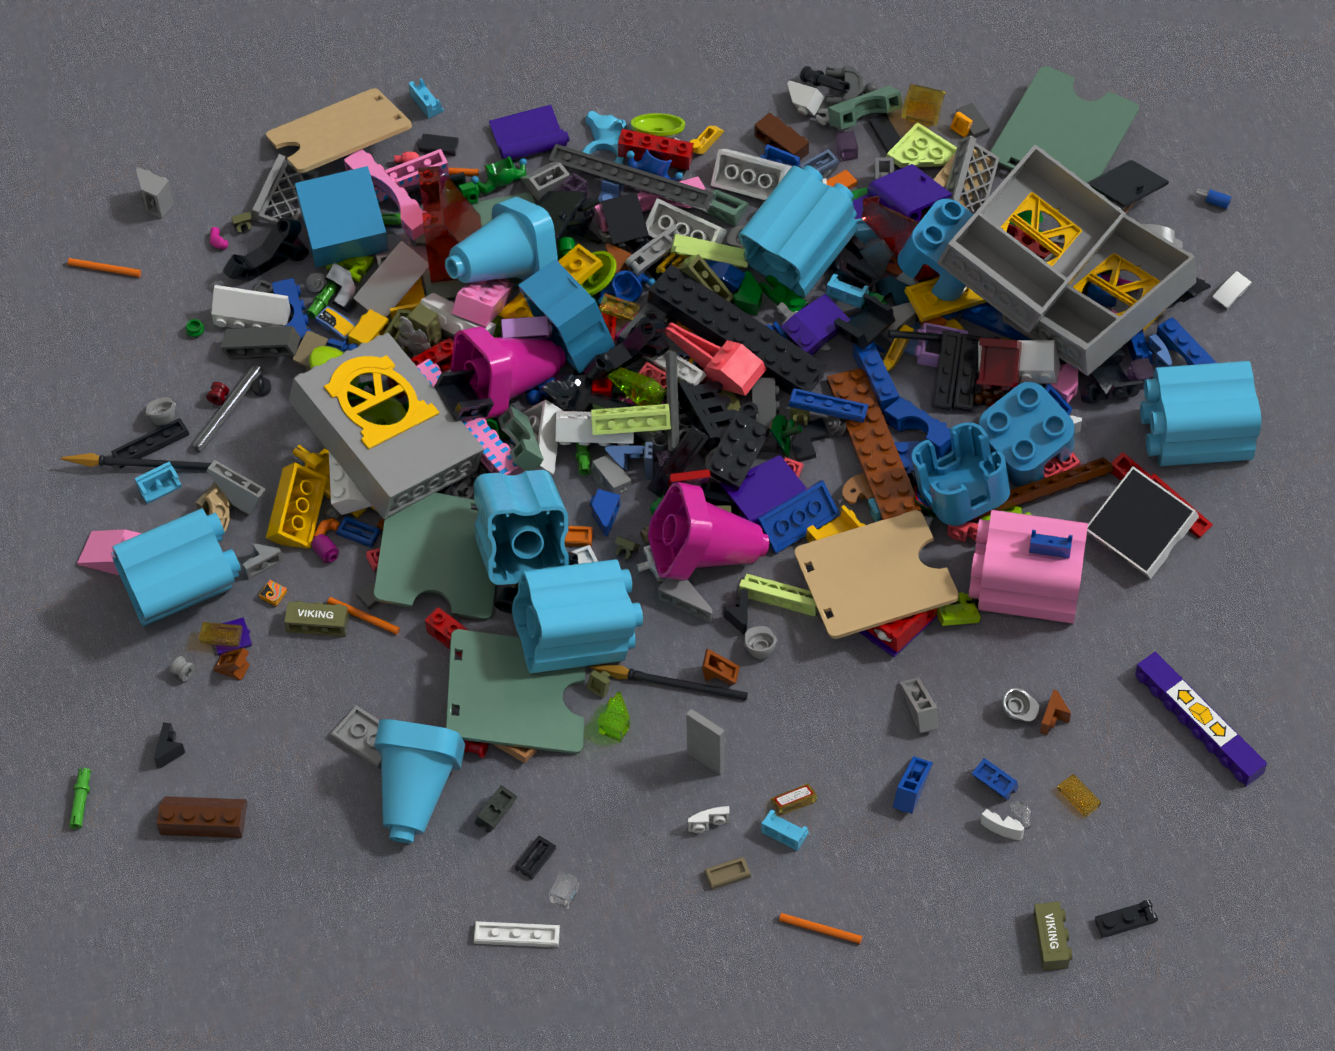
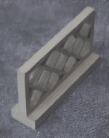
M973 136L959 140L946 190L952 193V197L947 199L959 202L962 195L966 204L964 207L974 214L972 205L976 204L979 209L990 195L999 157L977 144L976 138ZM973 149L977 150L979 158H974ZM985 157H988L992 160L990 168L987 165ZM978 160L981 161L984 170L979 171L976 161ZM970 163L975 172V174L970 175L968 169ZM985 172L987 177V182L985 184L981 176V173ZM973 176H976L980 186L975 187L972 180ZM966 179L970 187V190L966 191L964 186V182ZM978 188H981V191L983 193L982 199H980L976 190ZM969 192L973 194L975 200L973 203L970 202L967 193Z
M279 154L252 209V221L259 222V220H263L275 225L278 219L290 215L292 219L299 220L301 216L300 209L292 210L289 205L290 203L298 202L296 187L292 185L290 180L299 177L302 182L304 181L302 176L307 174L315 179L319 177L320 172L310 170L305 173H298L285 160L286 156ZM287 167L295 170L296 173L288 176L286 173ZM287 181L289 187L281 190L279 184ZM292 191L295 197L286 200L284 194ZM280 195L283 201L274 204L272 198ZM286 205L288 211L280 214L277 208ZM274 209L276 215L272 217L265 215L266 211Z

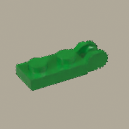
M771 275L766 277V281L773 287L772 290L764 282L758 284L762 292L777 305L783 302L792 313L800 311L808 305L807 301L781 282L779 283Z

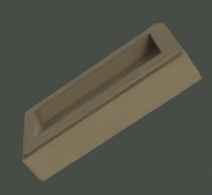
M744 857L704 869L711 890L751 878V873Z

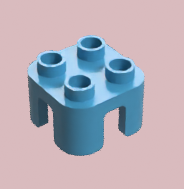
M940 199L933 204L915 227L898 255L900 269L910 278H915L924 264L940 274V278L931 292L944 301L959 299L968 287L938 265L937 262L948 243L974 215L959 202L952 199Z
M1024 382L1017 385L982 414L979 425L988 435L991 453L997 450L1003 453L1008 478L1019 486L1042 479L1044 477V466L1048 461L1056 456L1060 462H1063L1074 450L1073 420L1041 385L1034 382Z
M971 422L960 423L950 429L952 451L949 454L937 459L935 447L930 440L919 443L912 452V462L919 493L939 520L952 526L963 525L999 507L1006 502L1010 495L1003 453L1000 450L991 453L987 433L980 425Z

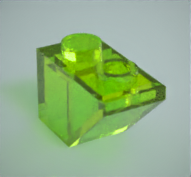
M617 691L614 698L611 697L609 699L607 710L605 713L600 714L597 724H599V733L619 742H622L630 728V716L621 692Z

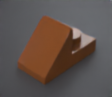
M244 648L222 653L213 670L242 680L249 667V663L246 660L249 652Z
M707 649L702 664L705 681L716 677L730 686L736 684L740 666Z
M1053 689L1041 723L1040 733L1048 735L1050 728L1054 729L1057 720L1070 722L1071 712L1057 690Z

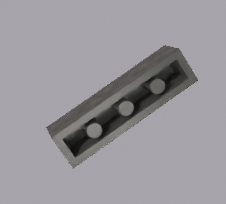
M293 326L226 329L220 348L228 358L295 356L301 337Z
M759 378L752 387V403L757 405L759 415L755 420L770 428L772 419L776 416V413L780 412L779 401H776V397H779V385H775V378ZM769 432L759 453L777 452V445L779 444L771 432Z

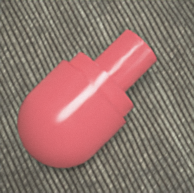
M416 152L394 155V163H405L418 158L419 155Z

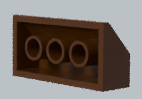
M165 796L159 805L156 824L160 835L242 838L247 799Z

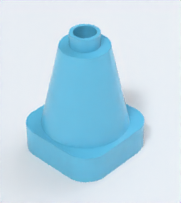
M513 197L497 203L492 208V220L451 248L449 257L445 260V267L451 278H458L463 283L515 277L525 281L555 259L558 261L553 221L544 208L519 197Z
M382 719L378 723L374 746L381 755L383 827L390 829V840L411 844L414 842L415 835L424 834L451 770L461 769L465 743L458 732L447 728Z

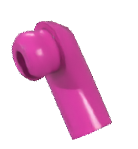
M212 227L210 230V244L217 249L225 250L228 247V241L219 236V228Z

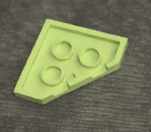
M917 122L887 153L886 157H894V164L900 168L911 164L916 167L945 166L955 154L957 147Z

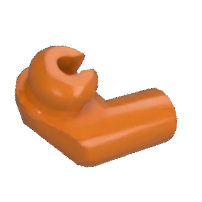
M334 518L321 521L313 537L319 534L325 535L331 529L337 531L340 522Z

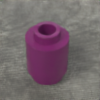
M319 534L312 540L313 550L324 563L334 562L338 558L339 549L328 536Z

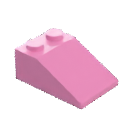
M126 529L91 531L77 564L119 575L111 556V552H113L112 546L142 533Z

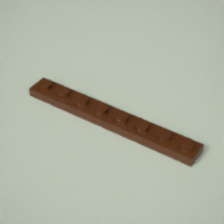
M1103 457L1010 490V495L1006 502L992 510L1001 511L1018 506L1027 501H1034L1038 497L1051 495L1055 491L1068 489L1072 485L1088 482L1089 479L1105 476L1113 471V466ZM992 510L972 519V521L990 515Z

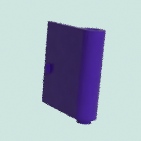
M551 104L489 120L502 160L510 156L511 160H516L553 150L555 144L567 146V142H569L568 133L560 129Z
M913 164L872 181L867 190L872 198L909 226H914L920 221L922 209L933 205L940 199L952 197V193Z
M780 455L751 468L738 491L723 482L720 483V486L741 511V517L758 525L757 517L807 489Z

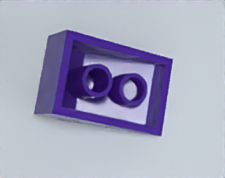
M824 294L795 313L781 328L784 334L796 346L813 356L837 334L833 322L838 317L847 323L850 319Z

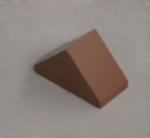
M610 243L605 244V251L612 254L616 260L615 274L619 271H628L630 267L625 264V261L631 256V253Z

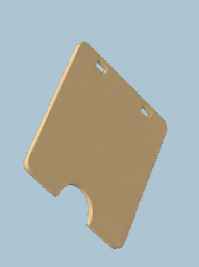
M373 88L269 130L266 136L276 149L285 146H299L300 149L288 157L287 160L298 173H305L407 131L412 127V124L378 89Z
M910 511L796 547L795 557L829 637L838 639L948 605L958 600V591L947 567L941 569L930 568L919 559L920 550L929 542L934 541L926 520L920 511ZM812 564L814 570L807 572L805 566ZM831 611L833 617L827 619L825 612Z

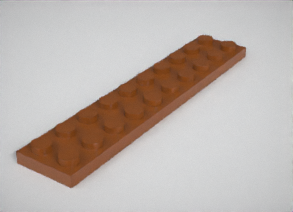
M859 368L827 376V383L833 397L869 405L864 423L845 419L847 422L846 430L881 519L885 520L914 510L922 512L920 505L914 500V490L865 371Z

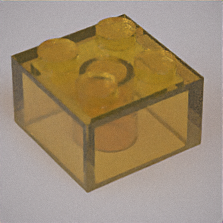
M910 84L905 97L901 118H905L910 122L918 121L928 126H937L946 91Z

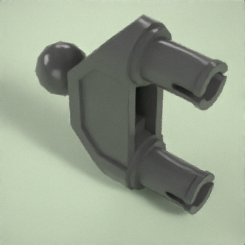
M826 66L825 75L849 82L850 90L847 93H843L842 96L826 94L825 106H833L861 96L862 93L866 94L878 90L877 86L873 83L863 86V77L851 66H843L842 68Z

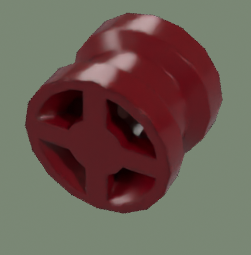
M213 382L210 387L211 391L207 393L206 398L215 405H223L225 396L228 395L230 390L221 382Z

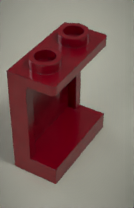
M980 338L979 346H982L979 380H976V384L981 385V389L993 390V386H999L1000 390L1011 391L1012 388L1018 385L1022 342L1018 340Z

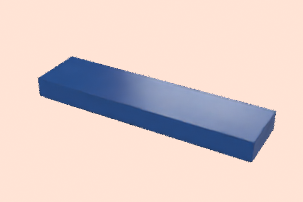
M795 388L789 400V407L864 423L869 406L864 403Z

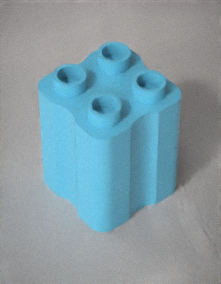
M805 165L803 169L798 166H792L739 233L740 242L745 249L743 253L748 265L765 277L768 275L775 277L779 283L781 282L801 298L807 296L858 230L857 222L854 219L857 216V212L851 201L854 197L853 193L840 183H836L833 187L822 183L823 176L809 165Z
M1250 361L1156 367L1153 379L1144 380V396L1146 401L1140 402V417L1142 424H1150L1151 433L1146 434L1148 457L1157 456L1159 467L1254 459L1256 440L1260 434L1262 419Z
M531 470L518 475L487 473L476 478L474 482V500L478 508V517L475 521V540L489 579L494 584H516L519 582L522 571L569 565V555L564 544L565 536L568 532V513L554 480L548 471Z
M203 508L112 546L113 552H111L113 562L143 627L232 589V584L235 582L234 578L239 577L238 572L241 571V567L234 551L230 549L223 552L218 543L223 540L222 535H225V532L216 512L207 516Z
M617 559L521 572L518 593L512 605V616L517 634L522 643L524 658L530 674L620 662L625 660L628 649L635 648L636 638L634 631L636 627H641L643 624L642 608L638 602H631L627 594L632 591L631 574L628 569L621 570Z

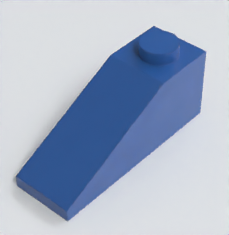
M913 756L897 787L893 808L899 809L902 812L913 813L933 762Z

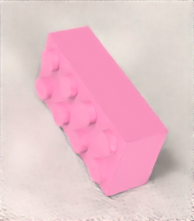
M508 279L467 283L457 293L451 314L487 327L508 304L514 284L509 282Z

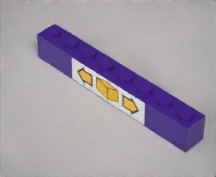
M1156 651L1137 664L1135 675L1138 681L1144 683L1149 688L1151 694L1154 697H1158L1163 702L1165 708L1168 711H1172L1177 716L1179 722L1182 725H1186L1191 730L1192 735L1196 739H1200L1205 744L1206 749L1210 753H1214L1220 763L1228 768L1239 782L1248 786L1265 773L1267 762Z

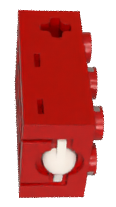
M937 608L867 629V631L896 652H899L937 615Z

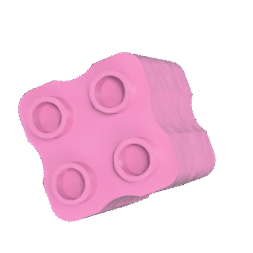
M992 510L990 521L979 519L968 598L979 599L978 610L1074 624L1088 523ZM1032 529L1036 530V534L1064 538L1073 535L1070 558L1029 553Z

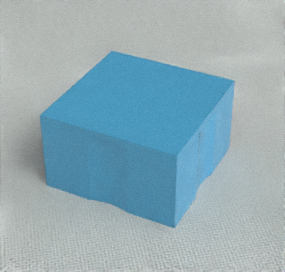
M368 166L295 183L298 205L303 224L307 230L315 268L330 265L334 262L339 263L353 257H364L388 251L386 230Z
M556 259L519 284V288L533 317L547 316L548 322L552 323V337L548 340L562 347L567 362L579 374L584 372V367L595 355L606 353L615 347L596 301Z

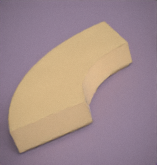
M217 485L204 498L209 506V515L216 512L225 532L230 521L229 499Z

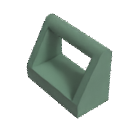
M717 189L714 190L715 197L708 212L703 211V213L735 227L747 210L749 203ZM716 199H722L738 207L736 209L716 201Z

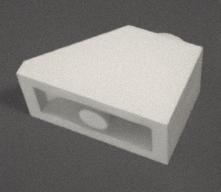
M789 80L787 83L792 102L798 108L797 111L803 115L810 114L815 116L825 97L817 88Z

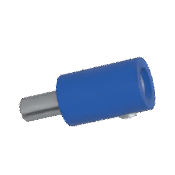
M1197 189L1195 192L1196 195L1206 198L1207 203L1224 209H1228L1232 196L1212 189L1209 192Z

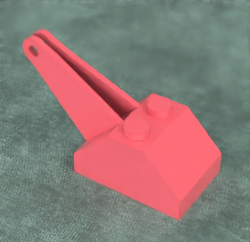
M669 323L668 327L665 328V335L703 368L702 371L707 376L701 381V384H705L706 380L718 381L723 385L722 390L746 395L766 371L763 361L743 344L727 340L722 347H719L674 323Z

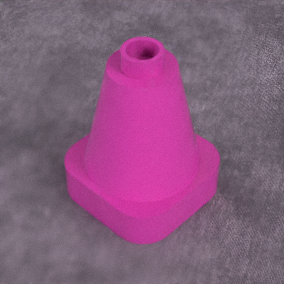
M479 326L459 330L455 334L451 372L472 369L475 371L469 383L479 399H492L494 405L488 416L484 417L485 419L500 417L508 409L510 399L556 377L560 372V368L564 367L566 358L562 347L555 345L551 340L493 337L484 327Z
M674 482L654 512L649 524V543L657 573L662 578L686 581L695 568L754 563L759 557H764L769 548V537L763 533L762 528L758 524L706 502L702 488L697 485Z

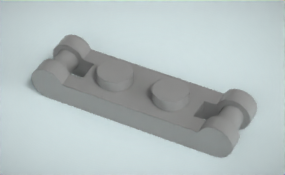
M672 225L628 257L625 264L634 270L633 272L636 276H640L647 268L671 252L673 239L670 236L674 237V234H684L678 231L679 228L676 225ZM639 259L642 261L640 265L636 262Z

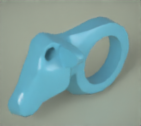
M595 111L588 112L586 124L591 128L594 141L588 144L581 152L591 155L596 150H610L617 157L614 162L624 165L625 158L618 157V141L622 129L628 130L625 120L617 119L612 115H600Z

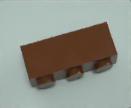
M770 112L754 124V136L765 145L768 144L798 156L800 160L809 154L808 140L800 136L792 127H788L780 118L775 117Z

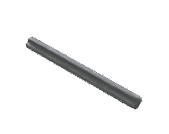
M669 351L665 354L666 394L671 429H668V451L673 452L680 443L677 353Z
M253 364L192 444L194 450L201 452L250 389L252 382L263 372L259 364Z

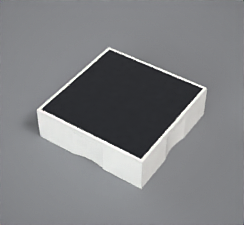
M1132 467L1089 522L1087 533L1109 550L1121 555L1131 566L1151 579L1168 558L1172 548L1185 536L1199 515L1193 508L1138 469Z

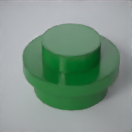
M192 319L188 321L185 330L189 336L198 337L203 334L205 328L200 320Z

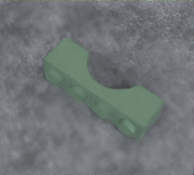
M886 86L828 107L830 124L843 130L856 125V120L863 115L890 113L901 109V91L891 86Z
M509 406L498 418L501 429L516 444L510 451L514 464L526 471L535 470L544 459L528 416Z

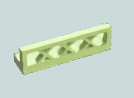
M674 234L671 253L689 257L699 254L703 260L730 263L738 268H747L748 262H745L743 254L745 249Z
M669 404L591 410L593 435L671 429Z
M746 574L745 579H742L740 582L739 596L740 590H748V599L816 616L818 609L809 590Z

